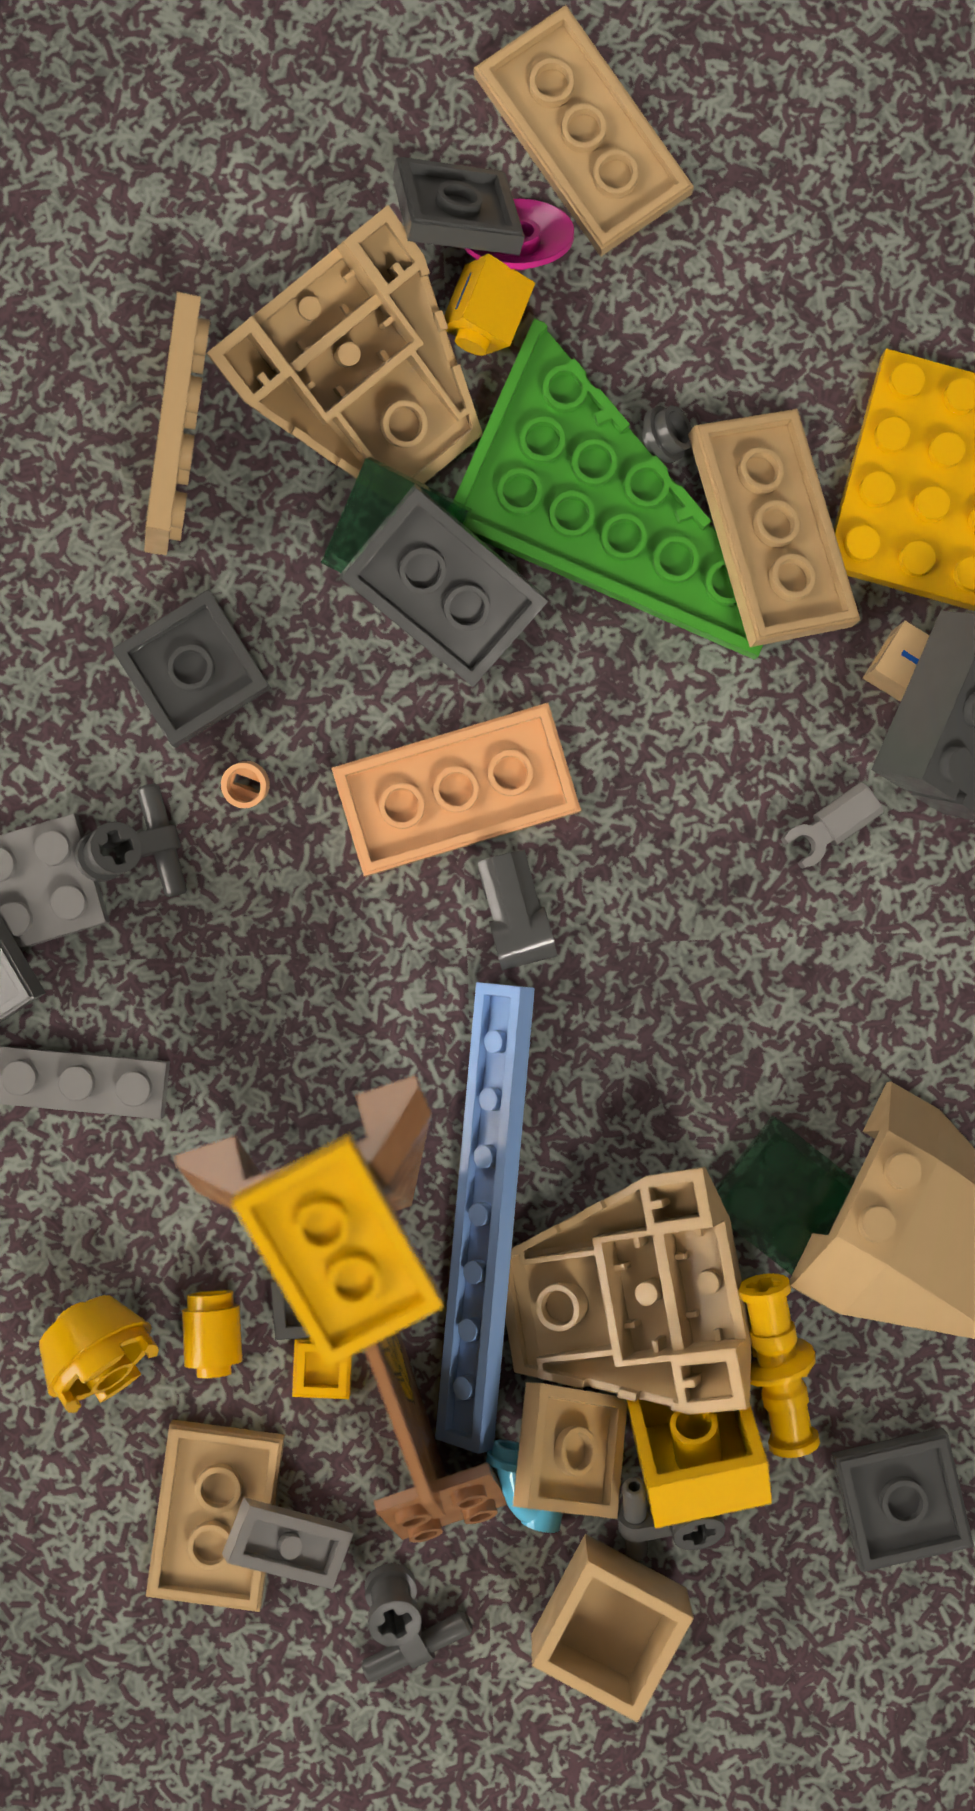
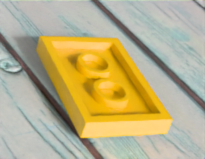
M350 1133L233 1195L232 1206L327 1367L348 1358L444 1307L440 1291Z

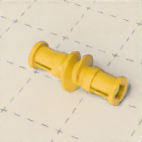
M766 1273L745 1279L741 1282L738 1289L739 1298L747 1303L751 1324L749 1334L752 1343L753 1357L758 1359L751 1362L750 1384L762 1387L763 1405L768 1411L772 1431L768 1440L769 1451L782 1458H797L811 1454L820 1445L818 1430L811 1426L807 1406L809 1403L807 1385L802 1379L807 1377L815 1365L816 1354L809 1342L797 1337L795 1323L791 1320L787 1296L791 1292L789 1278L781 1274Z

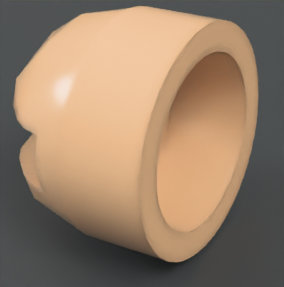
M242 761L230 766L223 774L221 780V790L225 799L238 808H251L259 804L267 796L270 787L266 771L259 764L251 761ZM236 774L260 782V791L251 786L234 782Z

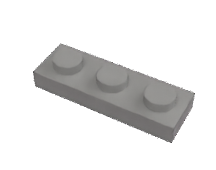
M0 1045V1104L161 1120L165 1116L170 1061Z

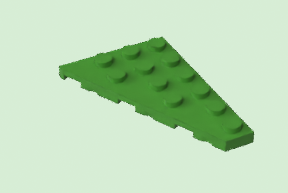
M534 318L449 509V513L485 543L755 660L759 656L763 645L749 647L717 533L710 525L712 521L687 491L672 480L666 466L656 455H651L630 430L629 422L602 390L593 386L587 378L586 371L576 359H571L547 331L548 326Z

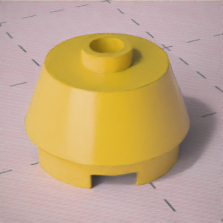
M103 1295L86 1302H79L63 1311L39 1341L48 1394L51 1397H58L67 1412L76 1413L82 1406L79 1400L95 1394L99 1402L102 1403L119 1393L141 1375L136 1364L145 1354L148 1358L158 1355L159 1348L150 1335L152 1330L151 1324L110 1295Z

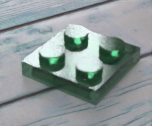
M772 1115L717 1185L716 1190L730 1217L732 1229L792 1275L812 1233L829 1235L855 1179Z

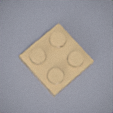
M526 1382L513 1507L618 1519L627 1417L626 1399L618 1398L614 1395L550 1384Z

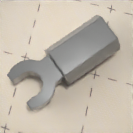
M859 782L814 814V824H802L792 827L784 833L780 840L785 845L794 841L797 837L806 838L811 844V851L807 857L798 862V865L801 869L814 866L825 855L827 844L831 843L834 846L841 844L882 815L884 812L883 806L866 784Z

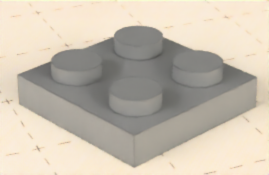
M69 814L0 835V916L20 949L110 923L99 883L85 877L79 871L75 862L76 846L85 836L79 815Z

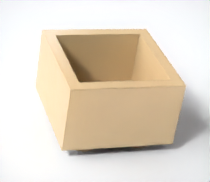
M585 1534L531 1634L532 1666L638 1723L694 1618L687 1588Z

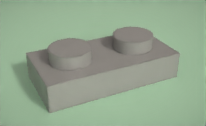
M244 1497L222 1555L229 1564L333 1589L354 1533L346 1524Z

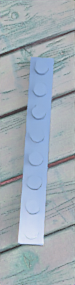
M476 982L435 1433V1439L477 1454L492 1450L495 1440L535 991L533 987Z

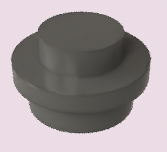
M673 405L667 408L656 406L645 414L644 427L642 429L643 442L653 456L656 455L663 462L673 463L681 459L685 450L691 447L688 434L692 427L680 408Z

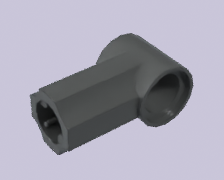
M525 849L479 861V875L493 919L489 921L502 971L556 957L557 951L545 908H540Z

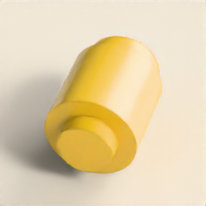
M218 1290L188 1294L187 1308L182 1310L184 1367L196 1369L197 1378H218L231 1375V1365L243 1361L240 1305L234 1304L233 1291Z

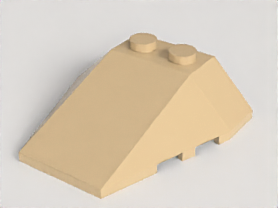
M389 205L379 211L333 251L206 353L243 402L395 506L400 503L414 484L421 487L483 435L461 366L457 364L446 331L448 326L443 311L439 310L428 277L430 272L424 254L415 242L407 241L405 228Z
M887 1082L863 1130L864 1133L873 1137L875 1141L829 1235L812 1233L789 1280L790 1286L837 1314L975 1339V1148L940 1109L895 1083Z
M706 1167L645 1176L619 1192L591 1205L578 1214L511 1249L505 1321L515 1373L581 1389L587 1386L618 1394V1398L631 1401L641 1399L670 1406L672 1411L689 1415L747 1409L750 1406L752 1343L749 1334L751 1330L746 1302L739 1298L738 1293L742 1279L731 1220Z

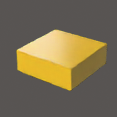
M310 1337L296 1338L294 1344L292 1397L350 1399L352 1355L327 1367Z

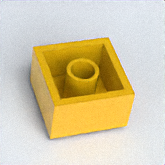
M626 1399L631 1429L643 1480L646 1485L655 1529L772 1504L768 1461L751 1406L741 1410L689 1415L672 1411L670 1406L641 1399L637 1401Z

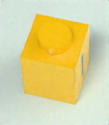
M489 253L478 260L464 265L444 315L448 326L446 331L456 337L454 341L461 349L474 355L484 356L509 347L535 282L518 271L510 269L505 263Z

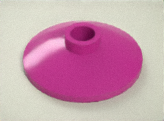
M513 199L525 236L520 255L464 248L476 260L489 253L505 263L510 269L516 271L549 264L568 252L574 241V225L570 217L556 206L532 199Z

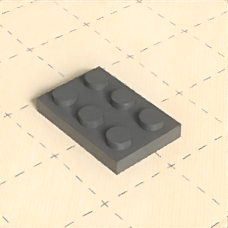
M414 484L341 572V579L472 687L476 685L549 602L546 595L416 484Z

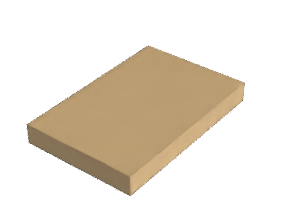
M180 1420L171 1421L167 1438L146 1597L260 1612L266 1573L229 1564L223 1557L222 1552L244 1497L276 1505L285 1439L284 1434Z

